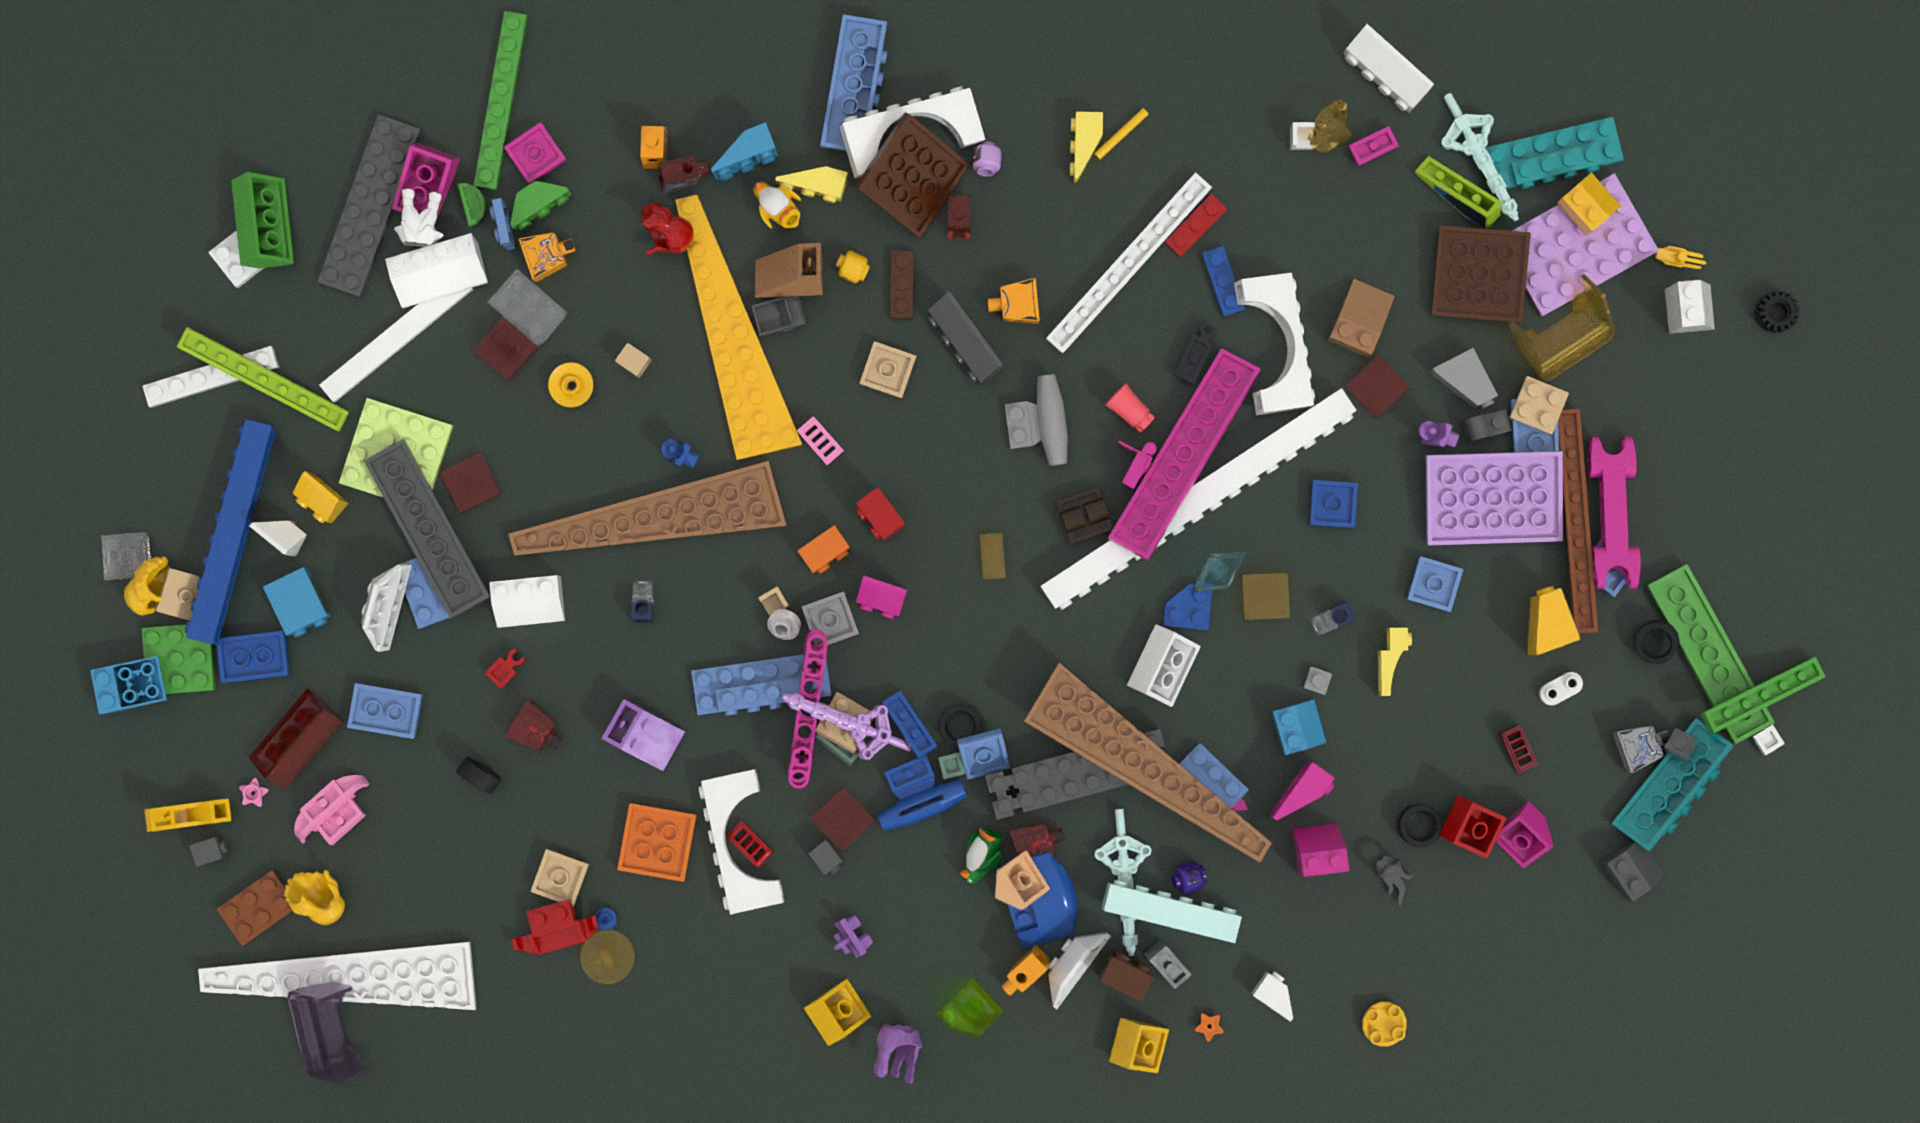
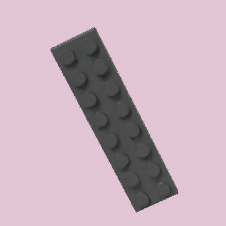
M378 114L317 281L318 283L360 298L362 297L393 211L392 206L409 147L418 142L421 129Z
M405 439L364 460L450 619L489 599L491 595Z

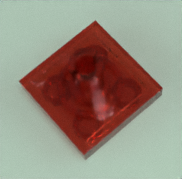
M503 317L473 351L509 381L538 347Z

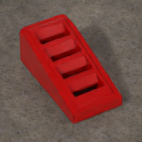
M742 820L726 836L757 868L774 852ZM744 829L746 832L736 840L734 837ZM750 835L752 839L743 847L741 843ZM756 841L758 845L750 853L747 849ZM763 848L765 851L756 859L754 855Z

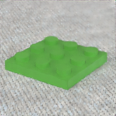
M186 625L142 628L144 659L154 656L159 657L166 694L216 690L213 644L186 638Z

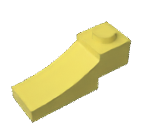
M1386 628L1387 651H1378V696H1391L1392 677L1398 659L1402 652L1408 650V646L1412 645V634L1408 632V628Z

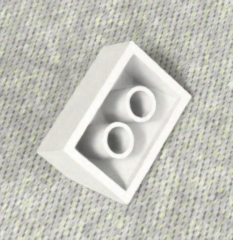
M554 575L489 582L491 604L497 628L565 621L561 576Z
M1155 624L1127 686L1172 707L1201 646Z

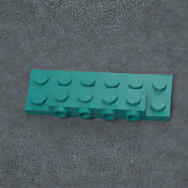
M1613 117L1485 148L1494 162L1493 165L1498 175L1502 176L1507 185L1506 189L1521 186V189H1527L1535 186L1534 183L1542 181L1543 184H1548L1556 181V177L1564 176L1565 179L1578 176L1577 172L1585 170L1587 174L1599 171L1601 166L1624 160Z
M1697 718L1685 731V733L1696 738L1698 744L1687 764L1667 754L1612 822L1615 828L1648 852L1651 851L1662 836H1665L1666 833L1671 835L1678 826V823H1676L1677 819L1681 815L1685 817L1692 809L1690 803L1693 799H1700L1706 791L1705 784L1709 780L1713 782L1721 772L1718 770L1720 763L1734 747L1733 744L1719 734H1710L1707 726Z

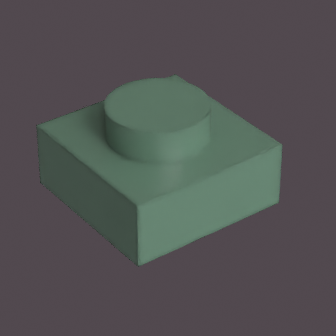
M960 752L938 757L944 779L966 774Z

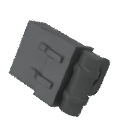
M799 296L780 297L752 305L760 337L791 331L795 327L807 324L806 315L803 312L802 301Z

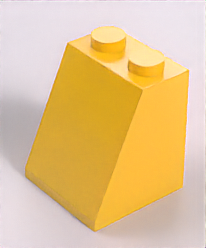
M1553 586L1537 590V595L1531 597L1527 649L1529 656L1540 655L1580 640L1562 589H1554Z

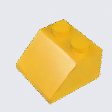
M1592 172L1557 202L1586 236L1621 207Z
M307 471L303 472L293 491V494L297 497L295 501L305 509L307 507L314 511L313 516L321 523L325 521L332 523L349 504L317 475Z
M845 979L804 1007V1010L828 1046L843 1039L872 1017L848 979Z
M1120 1018L1109 1062L1130 1070L1158 1073L1169 1029L1138 1020Z

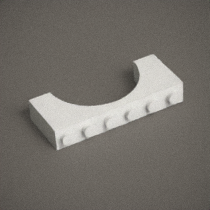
M963 86L951 89L950 93L942 95V92L931 94L928 100L921 101V98L910 100L906 106L900 107L899 104H894L886 107L887 111L879 113L878 110L865 113L866 117L859 119L857 115L845 118L844 123L839 126L854 178L863 175L878 153L880 140L884 132L891 124L900 120L905 112L911 116L928 117L943 124L954 135L960 149L985 141L971 89H963Z
M1292 273L1246 278L1235 282L1237 304L1255 306L1270 314L1281 327L1287 343V360L1280 377L1267 389L1252 393L1256 415L1306 409L1314 406L1315 393L1311 389V370L1307 366L1306 360L1308 351L1303 342L1304 327L1299 318L1300 304L1296 300V281L1293 279Z
M756 769L701 781L702 786H699V793L701 799H705L707 808H703L706 822L710 821L712 830H708L710 843H715L716 847L713 857L715 865H719L721 870L718 880L720 888L724 887L726 896L723 897L725 910H729L730 914L784 903L780 879L764 880L745 873L733 861L726 845V825L732 810L748 795L761 791Z

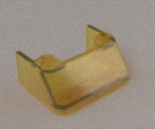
M1585 274L1580 276L1585 291L1576 295L1573 299V312L1541 334L1537 335L1533 329L1522 331L1514 321L1509 323L1517 347L1536 375L1544 382L1554 379L1611 341L1615 335L1616 330L1605 293Z

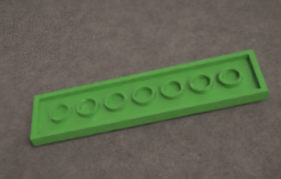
M1688 564L1646 585L1664 620L1671 624L1678 632L1679 647L1712 707L1754 687L1750 676ZM1767 707L1724 729L1732 743L1737 744L1775 722Z

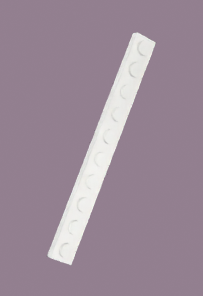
M1195 172L1049 334L1046 340L1063 354L1212 187Z

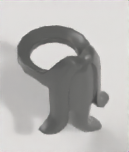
M1384 856L1382 860L1376 862L1377 876L1382 878L1387 884V895L1393 892V883L1399 890L1398 905L1401 906L1406 890L1401 877L1410 880L1414 875H1406L1400 867L1402 864L1400 859Z

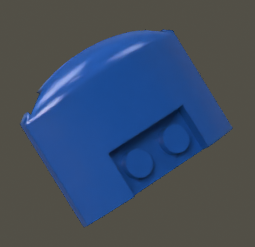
M1049 851L1031 856V859L1050 890L1023 910L1008 904L1022 950L1073 935L1075 931L1074 927L1078 914L1075 890L1067 871L1061 863L1052 858L1053 854ZM1004 865L998 866L997 870L1002 868Z

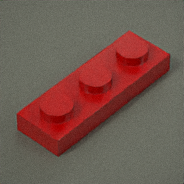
M1211 194L1164 243L1181 258L1227 211V208Z

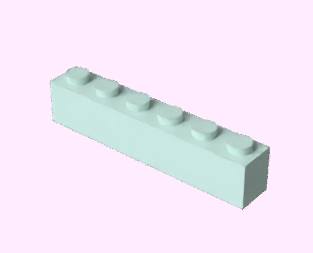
M1114 880V883L1107 882L1101 909L1104 911L1232 943L1236 942L1242 917L1236 914L1237 910L1223 907V910L1214 909L1215 905L1202 901L1201 905L1192 903L1193 899L1180 896L1179 900L1170 898L1171 894L1158 891L1157 894L1149 893V888L1136 885V888L1133 889L1127 887L1128 883Z

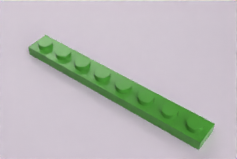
M504 11L474 186L477 188L495 191L498 188L528 18L526 14Z

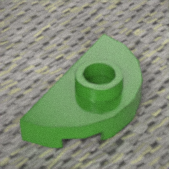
M457 183L468 226L472 227L478 224L484 217L486 199L483 193L475 186L468 183Z

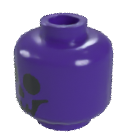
M1191 861L1176 866L1171 879L1175 888H1179L1182 893L1187 894L1202 889L1204 882L1207 881V875L1202 865Z

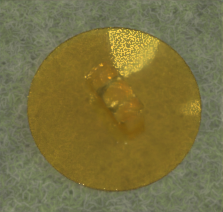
M601 930L594 933L592 937L585 941L580 953L581 966L585 974L600 984H614L623 980L630 973L635 960L634 949L629 939L622 933L614 930Z

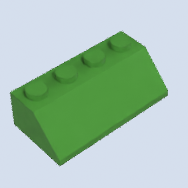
M246 172L231 180L240 266L268 268L294 264L285 179Z

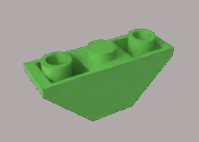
M534 181L516 193L510 225L515 231L527 229L531 226V221L537 217L539 219L545 217L550 213L549 209L555 205L561 206L569 200L568 197L572 195L571 192L564 186Z

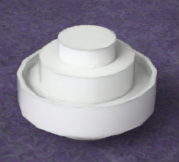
M786 609L773 611L767 623L769 631L777 638L783 640L795 638L801 628L798 616Z

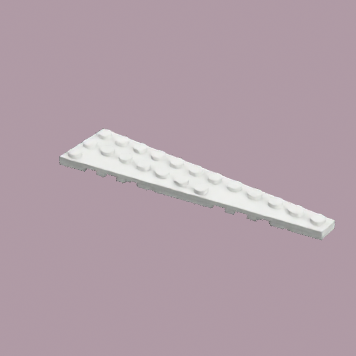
M471 941L198 969L200 992L445 1007L466 1010L477 1009Z

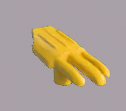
M1674 246L1658 248L1659 251L1655 254V259L1665 265L1679 268L1701 269V266L1687 264L1685 261L1702 265L1706 264V261L1687 257L1689 255L1703 258L1702 254L1689 252L1684 248Z

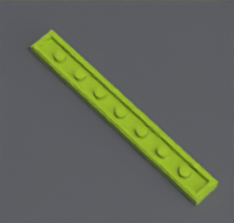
M186 327L176 346L340 432L350 411L190 327Z

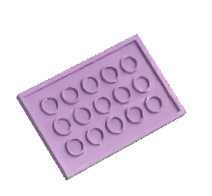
M1615 173L1603 179L1600 183L1621 207L1587 236L1560 205L1512 230L1531 232L1525 291L1540 317L1659 251Z
M1563 451L1425 455L1427 545L1563 541Z

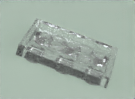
M518 269L512 273L488 301L494 309L538 347L568 315L562 307Z

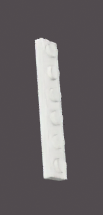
M272 346L243 354V356L270 370L279 368ZM207 365L143 385V390L148 406L152 408L240 380L212 365Z

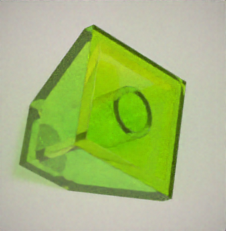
M972 978L947 1000L935 1014L951 1031L979 1038L1003 1013V1010L981 985Z

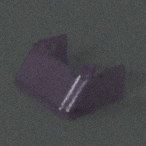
M333 981L294 989L288 993V1001L303 1064L307 1073L312 1077L337 1085L345 1084L370 1073V1067L359 1064L358 1051L346 1044L337 1004L342 1003L345 993L352 991V986Z

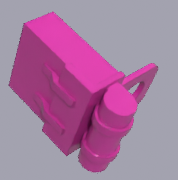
M1118 441L1117 444L1137 454L1122 482V485L1134 490L1142 475L1147 473L1153 458L1151 456L1156 453L1157 449L1154 443L1148 442L1141 451H1138Z

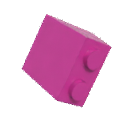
M1337 823L1292 828L1298 874L1307 877L1349 871L1347 848Z

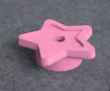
M256 778L249 785L239 787L244 797L243 805L254 803L261 807L262 796L269 791L267 788L260 787Z

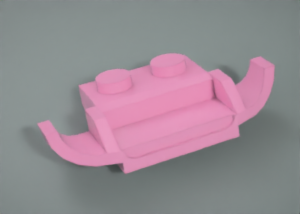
M350 775L332 780L300 809L301 812L294 826V834L302 844L305 843V838L312 831H319L328 844L333 846L361 821L366 814L355 802V792L362 787H367L370 784L363 775Z

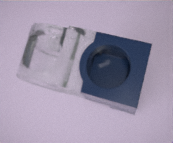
M634 580L631 620L633 623H653L654 621L653 580Z
M1344 602L1309 619L1316 636H1319L1355 621L1347 602Z

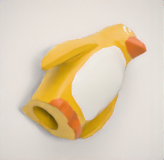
M757 182L753 192L759 201V211L764 223L769 228H772L769 221L770 218L784 228L797 227L800 212L791 198L801 201V198L788 188H775L766 182Z

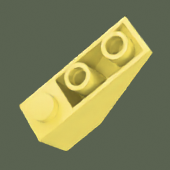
M1076 112L1075 118H1071V132H1075V140L1070 142V154H1074V163L1070 162V176H1074V182H1078L1102 139L1103 112Z
M825 166L776 177V183L780 185L779 187L800 190L802 195L814 197L815 194L822 196V200L835 203L836 201H842L848 180V172Z

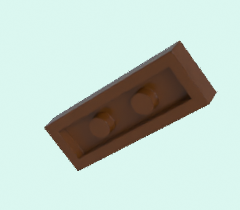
M891 251L890 319H913L914 251Z

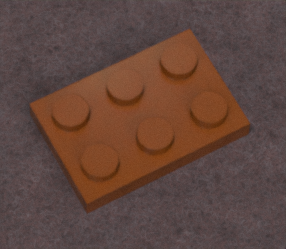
M273 869L220 906L217 911L239 943L244 946L290 914L292 908L286 901V897H284L285 884Z

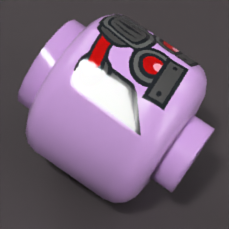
M989 141L982 142L974 148L972 167L977 174L989 177L1000 170L1001 149Z

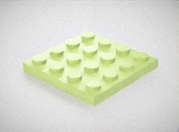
M367 398L339 483L383 497L364 460L405 439L433 490L453 425Z

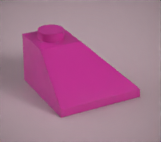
M1529 801L1505 821L1496 840L1523 869L1554 846L1545 816Z

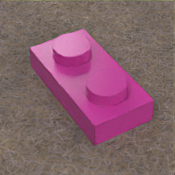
M1389 126L1348 146L1357 167L1399 147Z

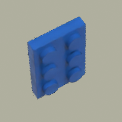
M284 631L220 638L217 652L221 683L290 675L287 641Z

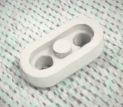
M1575 672L1564 673L1544 684L1539 690V698L1546 705H1556L1577 694L1582 689V678ZM1570 679L1575 681V686L1572 688L1568 685ZM1550 690L1555 691L1554 698L1549 697L1548 692Z

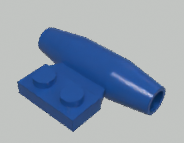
M927 755L919 760L914 759L884 772L892 792L900 801L877 815L883 830L887 831L912 825L941 813L968 797L961 780L934 786L935 774Z

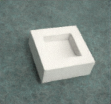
M1773 724L1751 736L1764 756L1785 744Z

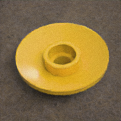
M565 363L558 366L552 372L548 387L550 395L558 404L571 408L584 404L590 398L594 383L590 372L584 366L577 363ZM570 382L576 383L574 390L568 388Z

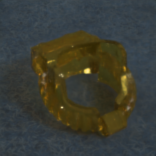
M1338 99L1336 102L1331 103L1321 111L1315 120L1317 126L1314 131L1317 132V135L1314 137L1310 134L1307 139L1310 141L1309 144L1320 153L1324 151L1327 154L1338 144L1351 137V131L1346 127L1347 103Z

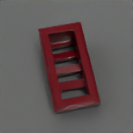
M1521 724L1498 733L1517 774L1538 765ZM1518 734V738L1509 742L1508 737ZM1522 742V746L1512 749V745ZM1524 749L1526 750V754L1516 758V753ZM1529 757L1530 762L1519 766L1518 762Z

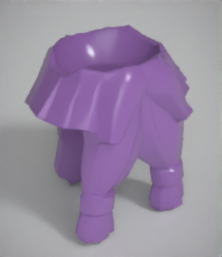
M886 1023L876 1036L879 1051L878 1058L873 1067L874 1074L884 1078L888 1072L890 1054L896 1048L890 1075L899 1077V1068H901L902 1061L906 1058L907 1067L904 1081L906 1083H913L914 1065L919 1049L922 1048L919 1032L911 1026H902L900 1024L893 1026Z

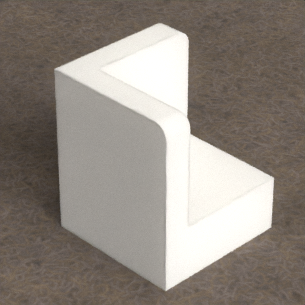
M1315 122L1292 123L1290 126V150L1313 149Z

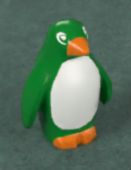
M981 827L979 831L977 830L971 835L967 843L966 868L960 872L965 881L969 884L977 883L999 864L1002 857V852L1000 851L1001 844L1006 837L1004 834L990 828Z

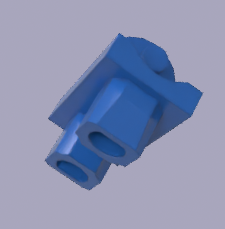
M667 439L661 445V453L666 458H669L668 461L681 466L683 463L693 468L699 458V455L689 451L691 446L684 442Z

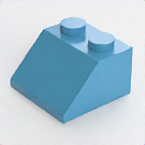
M1314 699L1270 711L1283 755L1296 753L1326 743Z

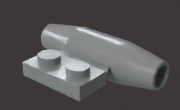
M1055 374L1037 377L1036 404L1027 401L1005 404L1010 449L1031 447L1042 441L1049 466L1067 464L1068 433L1062 395Z

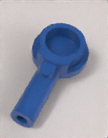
M602 908L595 914L599 925L597 931L599 929L610 930L617 923V915L611 908Z

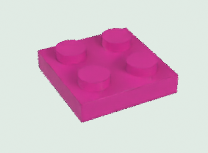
M541 122L504 147L529 185L567 160Z

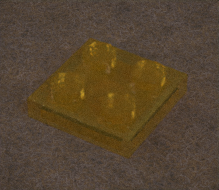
M1288 573L1242 575L1244 620L1290 618Z

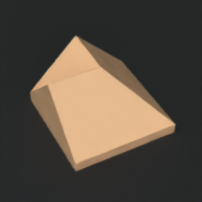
M1027 851L1022 852L997 870L995 898L1020 910H1023L1050 890Z

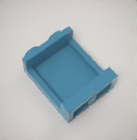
M302 567L263 586L286 636L293 635L294 638L307 633L306 629L313 625L317 628L326 624V619L331 617L330 612L326 611L310 578L312 574L309 568Z

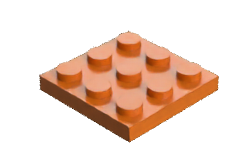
M629 803L617 870L685 882L697 815Z

